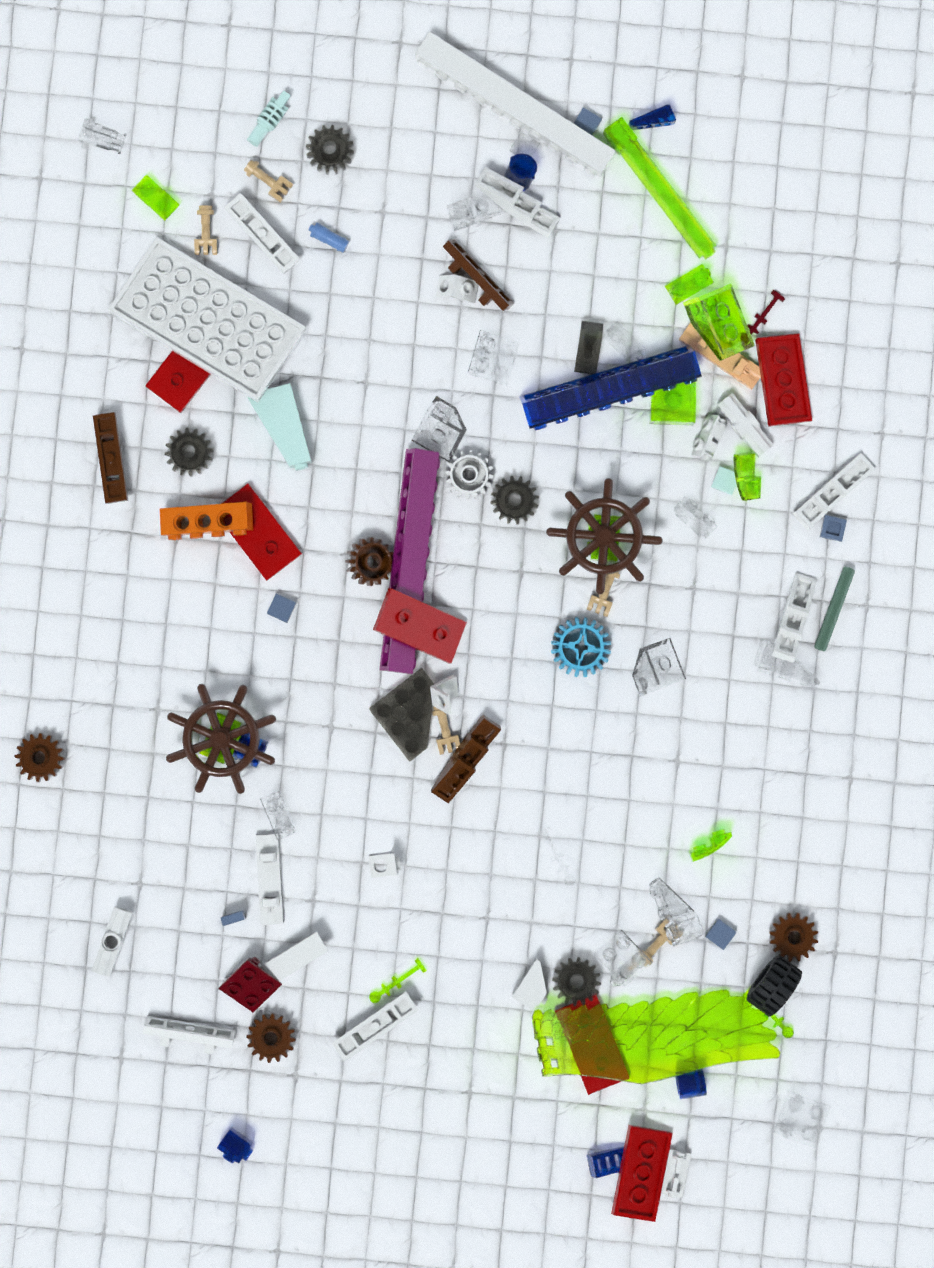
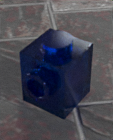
M231 1127L217 1149L224 1153L222 1156L227 1161L239 1164L242 1159L247 1161L253 1152V1149L250 1148L253 1142Z

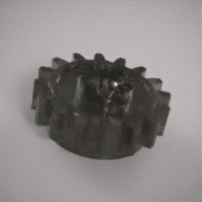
M323 125L321 131L315 129V136L308 137L311 144H306V149L311 151L306 154L307 158H313L310 165L315 166L317 164V171L320 172L322 169H325L326 175H329L330 170L338 174L337 168L346 170L345 162L351 164L352 160L349 156L354 155V150L349 149L354 146L353 141H348L350 138L349 133L344 135L343 128L336 130L334 125H331L329 129ZM329 145L336 148L332 154L324 152L325 148Z
M186 428L184 434L177 430L178 436L176 438L172 435L170 436V439L173 441L172 444L166 443L165 445L170 451L164 454L171 458L167 461V464H174L172 469L174 472L180 469L181 476H184L186 472H188L190 477H193L194 472L201 475L203 467L207 470L209 469L207 462H213V458L209 454L213 453L214 449L208 448L212 444L211 440L204 441L206 434L202 433L199 436L198 429L196 428L193 433H190L189 428ZM193 447L195 449L194 456L190 458L184 457L185 449Z
M511 476L509 482L504 478L502 479V486L495 485L498 492H491V496L496 498V500L491 501L490 505H496L493 513L501 514L499 516L500 521L506 518L507 524L514 520L516 525H519V520L523 519L526 523L528 521L527 515L532 517L535 515L532 508L538 509L539 505L534 503V501L538 500L539 496L533 495L536 487L529 488L531 481L528 480L526 483H523L521 476L518 481H515L514 477ZM517 495L520 497L521 503L513 506L508 501L509 497Z
M577 957L576 962L568 958L567 965L561 962L560 966L562 969H555L554 972L558 977L552 978V982L557 983V986L553 987V991L559 990L560 993L557 998L564 997V1004L573 1001V1007H576L577 1002H581L582 1006H585L586 999L591 1002L593 1001L592 993L598 995L599 991L595 989V986H601V982L596 981V978L600 977V973H594L596 966H588V959L583 963L580 957ZM578 976L582 978L583 985L575 988L571 985L570 979Z

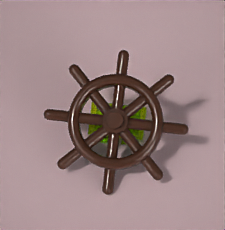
M610 478L604 481L603 498L593 499L584 504L581 503L572 491H567L565 498L576 509L568 523L567 529L550 527L546 530L548 536L566 538L567 547L572 556L559 569L560 575L565 576L577 565L586 571L597 574V594L605 592L606 575L620 572L625 568L636 581H643L644 575L635 566L633 561L638 556L642 544L660 545L663 542L660 536L643 535L642 526L637 516L640 511L649 505L650 499L643 497L631 508L619 500L612 499L613 480ZM602 508V515L594 514L593 516L590 513L594 509ZM611 509H614L623 515L611 516ZM581 518L588 523V530H576ZM629 522L633 534L620 533V529ZM576 539H588L591 542H587V546L579 551ZM619 542L632 543V547L627 555L619 547ZM607 562H614V564L607 565Z
M199 684L197 690L203 705L198 707L188 719L172 712L167 715L169 721L184 727L182 735L183 749L168 754L166 761L172 763L185 757L188 758L190 763L201 772L195 785L197 793H201L204 790L209 776H231L237 793L242 794L245 792V787L239 773L245 770L254 758L268 765L275 763L273 756L258 749L260 745L259 729L275 723L276 717L268 715L255 721L250 712L241 706L248 690L246 685L239 686L234 700L231 702L225 700L211 701L206 686ZM215 710H229L227 715L215 712ZM206 714L211 724L210 729L197 723ZM236 715H239L246 724L243 725L242 722L235 720ZM193 732L205 736V740L193 745ZM250 733L249 746L239 742L242 735ZM237 750L245 754V756L235 764L233 756ZM199 752V754L208 757L206 763H204L196 753ZM216 761H218L222 764H226L227 767L216 768L214 767Z

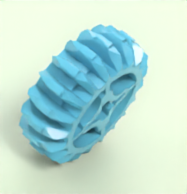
M578 617L574 620L575 625H572L571 621L567 620L568 628L566 629L563 625H560L559 629L563 633H554V636L559 638V641H551L552 645L558 646V649L551 650L552 654H559L558 657L553 659L554 662L562 660L563 663L560 664L559 669H563L565 665L569 667L566 670L567 675L571 673L572 669L575 670L574 677L579 676V671L583 672V677H587V670L589 669L592 675L596 674L594 666L602 670L603 666L599 663L600 660L605 663L608 662V659L603 654H611V650L604 649V646L611 645V641H603V638H606L608 633L606 632L601 635L599 632L603 629V626L600 625L596 630L594 628L595 620L590 625H587L588 618L586 617L583 619V624H579ZM580 629L577 641H564L565 636L569 632ZM587 630L596 636L599 647L590 645L587 642ZM583 636V644L587 647V650H583L579 659L578 649L575 648V645L580 643ZM562 648L570 649L575 653V665L566 659ZM586 653L598 654L594 662L581 666Z

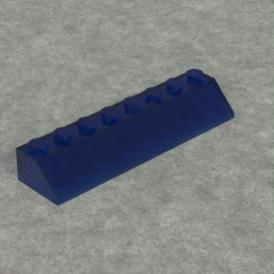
M686 345L519 397L529 429L540 430L546 428L548 423L554 421L556 424L563 423L569 420L568 417L577 415V417L590 414V410L597 408L599 411L611 408L613 403L620 402V404H626L633 401V397L641 395L642 398L654 395V391L659 389L668 391L676 388V384L682 382L685 385L697 382V378L702 377L694 349L690 345Z

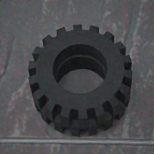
M778 955L766 965L748 991L747 1001L768 1017L776 1014L797 988L802 977V971L784 957Z

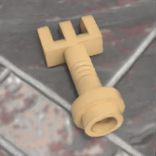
M250 160L244 168L246 175L250 177L253 174L258 179H261V181L271 187L268 195L281 203L283 198L276 193L279 191L286 196L288 191L282 185L284 184L291 189L293 184L283 176H280L276 181L258 168L260 164L258 161Z
M202 205L197 210V215H201L202 232L201 239H194L195 255H200V246H203L204 255L209 254V246H212V254L217 255V239H210V215H214V210H212V206Z
M619 572L606 575L605 592L599 594L598 597L591 595L586 610L591 611L593 603H596L598 605L595 613L599 614L602 606L606 608L603 616L608 617L613 602L608 601L607 597L614 579L620 578Z
M433 706L432 715L438 717L443 737L436 739L439 754H444L442 745L446 744L448 753L453 752L451 743L455 742L456 749L460 745L458 734L451 736L446 713Z
M664 919L655 929L660 934L656 941L645 952L641 949L638 951L639 955L636 958L645 967L654 962L651 957L666 941L673 945L682 935L680 931L676 932L673 937L670 935L676 928L673 924L667 930L664 929L669 923L667 919Z

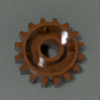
M367 537V540L359 539V544L353 543L352 548L354 551H347L351 558L345 560V563L351 566L347 569V572L354 573L351 579L356 580L359 578L358 584L364 585L366 583L367 586H373L374 583L380 585L381 579L388 580L387 574L391 572V556L393 555V552L388 551L389 545H382V539L374 541L373 537ZM369 557L373 559L371 567L367 563Z
M39 733L38 738L31 734L30 741L22 739L24 746H17V749L21 752L14 755L15 758L20 759L16 767L23 768L20 772L21 775L28 773V780H32L35 776L36 782H41L42 777L45 781H49L50 774L56 777V769L63 768L60 765V761L65 760V758L61 757L60 753L64 749L57 747L59 744L58 740L51 741V735L44 739L43 733ZM39 751L45 755V760L41 764L35 761V755Z
M789 912L786 913L785 919L779 916L780 922L778 924L772 923L775 929L774 931H769V934L773 936L769 943L775 944V947L772 949L773 952L780 951L779 955L782 957L787 955L789 962L792 961L793 957L800 962L801 955L809 958L808 950L814 952L815 949L812 947V944L818 943V940L813 938L814 935L818 934V931L811 929L815 925L814 922L807 923V916L800 919V913L797 912L794 917ZM792 931H797L799 934V939L795 943H790L788 940V936Z
M272 1013L270 1018H267L266 1014H263L262 1021L257 1018L254 1020L256 1027L249 1026L248 1029L252 1031V1034H248L246 1038L252 1039V1042L247 1046L254 1047L255 1050L252 1052V1055L260 1054L259 1061L266 1057L268 1063H271L272 1058L280 1062V1055L287 1058L288 1053L286 1050L294 1049L290 1042L296 1041L295 1037H291L295 1029H289L288 1026L291 1022L290 1020L284 1022L283 1015L275 1018V1013ZM273 1032L277 1036V1042L274 1044L268 1043L265 1035Z

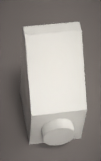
M535 958L512 994V998L534 1012L537 1008L541 1010L548 1000L545 997L547 991L541 962L537 958Z

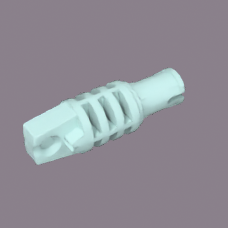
M283 90L277 100L274 97L271 98L257 118V125L247 138L248 142L258 147L266 134L275 129L289 109L285 104L289 100L290 94Z

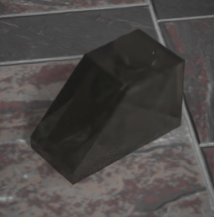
M581 321L574 372L596 375L604 324Z

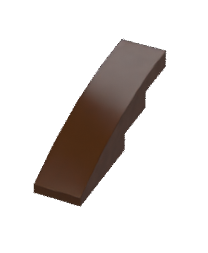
M482 715L442 770L431 789V793L449 804L476 772L475 766L489 751L488 745L501 731L500 725Z

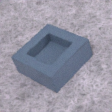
M583 107L573 124L593 136L602 118Z
M824 515L819 537L842 542L847 520Z
M275 594L267 614L288 623L297 603Z
M244 910L222 916V925L226 926L245 920Z
M717 919L705 937L724 950L737 932L720 919Z

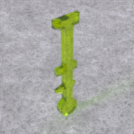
M419 958L415 960L417 965L398 979L395 975L391 977L393 982L388 986L382 983V990L379 992H371L369 995L370 1001L378 1003L384 993L390 996V989L394 986H397L398 989L401 988L400 982L419 969L423 973L427 970Z
M749 989L743 994L745 998L747 997ZM775 1015L770 1016L775 1021L773 1027L779 1026L785 1038L793 1036V1029L782 1023L783 1017L778 1019Z

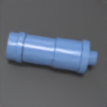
M318 222L315 226L311 224L308 229L311 232L310 237L326 243L342 253L345 252L350 241L346 240V238L335 234Z

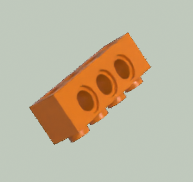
M248 502L159 508L161 535L168 537V540H181L183 535H190V539L203 538V534L210 533L211 537H223L225 532H233V535H247L246 531L253 530L252 503ZM230 514L232 516V523L226 526L224 518ZM206 516H209L211 520L208 527H204L202 523ZM187 517L189 525L183 529L181 521Z

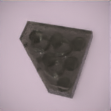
M422 668L369 708L409 762L428 748L433 708L430 686L434 685V683Z

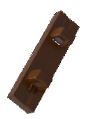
M455 239L448 240L443 245V248L454 259L448 269L455 274L463 268L484 290L485 293L478 299L483 306L488 305L492 300L502 311L508 310L513 306L514 302Z
M116 413L93 415L105 504L129 501ZM119 475V477H117V478H110V477H109V476Z

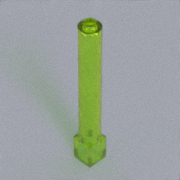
M620 117L605 128L603 132L604 137L616 153L621 155L697 257L699 259L704 257L707 260L715 254L714 248L717 246L638 142V137L623 117Z

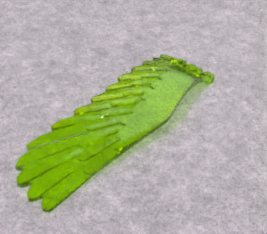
M727 989L711 991L701 996L696 991L688 992L675 1000L665 996L651 1004L648 1001H640L631 1006L627 1003H620L609 1008L605 1003L598 1004L590 1010L586 1006H581L572 1012L570 1008H565L555 1013L551 1008L543 1014L541 1010L537 1009L531 1017L534 1040L538 1041L539 1046L536 1048L538 1059L543 1065L541 1070L542 1077L580 1075L634 1084H646L706 1067L739 1061L777 1059L780 1056L779 1049L769 1043L775 1040L776 1032L762 1025L768 1020V1016L760 1010L752 1008V1004L747 1001V997L730 996ZM546 1039H551L552 1045H547ZM551 1061H556L557 1067H552Z

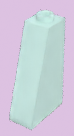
M291 384L267 389L259 402L248 397L249 402L290 469L295 468V471L308 468V464L312 463Z

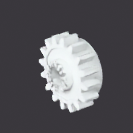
M472 450L469 451V455H465L462 451L460 458L453 456L454 463H447L451 470L445 471V475L450 476V479L446 480V484L453 485L450 491L457 490L458 498L465 494L466 500L469 499L470 495L478 499V492L485 495L484 487H491V484L487 481L493 479L494 476L488 474V472L493 470L492 466H486L488 459H480L481 453L474 456ZM466 470H472L476 476L473 480L468 481L463 478V473Z

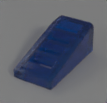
M667 104L630 120L628 129L631 131L670 126L675 124L676 118L670 104Z
M624 1146L587 1154L591 1177L599 1178L618 1173ZM616 1154L618 1157L619 1166H616L614 1155ZM605 1157H608L610 1168H607ZM597 1159H599V1162H600V1167H601L600 1170H599V1166H598V1161H597Z

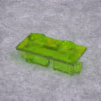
M701 264L664 287L675 305L714 282L710 277L711 272L709 269Z

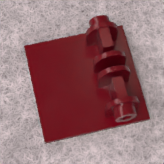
M256 957L248 958L218 988L252 1013L282 985L277 979L259 968L258 964L260 961Z

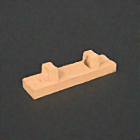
M693 321L690 322L679 338V341L751 390L761 377L759 366Z

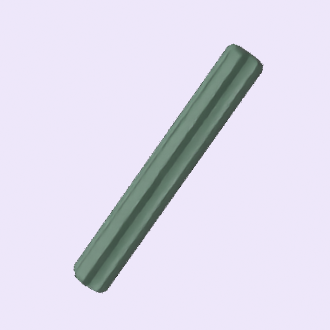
M845 566L841 572L814 648L817 650L826 651L855 574L853 568Z

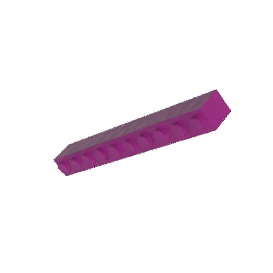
M412 448L406 449L389 588L423 602V584L427 577L426 559L430 553L428 543L432 533L431 518L435 510L433 501L434 493L438 486L436 476L440 467L439 452ZM383 635L379 670L413 674V670L416 667V649Z

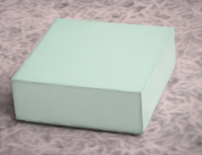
M719 466L711 487L732 496L741 474Z

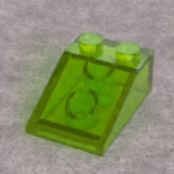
M731 283L683 302L691 324L719 361L755 346Z
M651 358L649 424L693 426L696 421L695 359Z

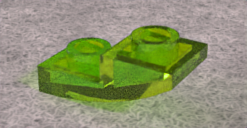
M147 174L131 190L164 221L180 205Z
M755 453L733 454L735 480L741 499L743 501L761 499V476H755Z
M725 829L712 832V837H708L710 847H706V844L693 847L694 851L689 852L691 861L700 860L716 852L730 840L732 833L725 832Z

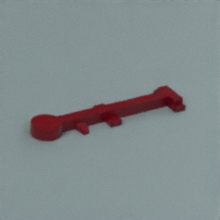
M773 290L771 292L774 298L761 316L759 314L754 316L757 319L753 326L747 325L749 328L748 333L742 334L739 339L742 345H748L751 342V335L759 333L756 328L760 323L766 324L767 320L764 318L777 300H780L782 303L785 300L777 291Z

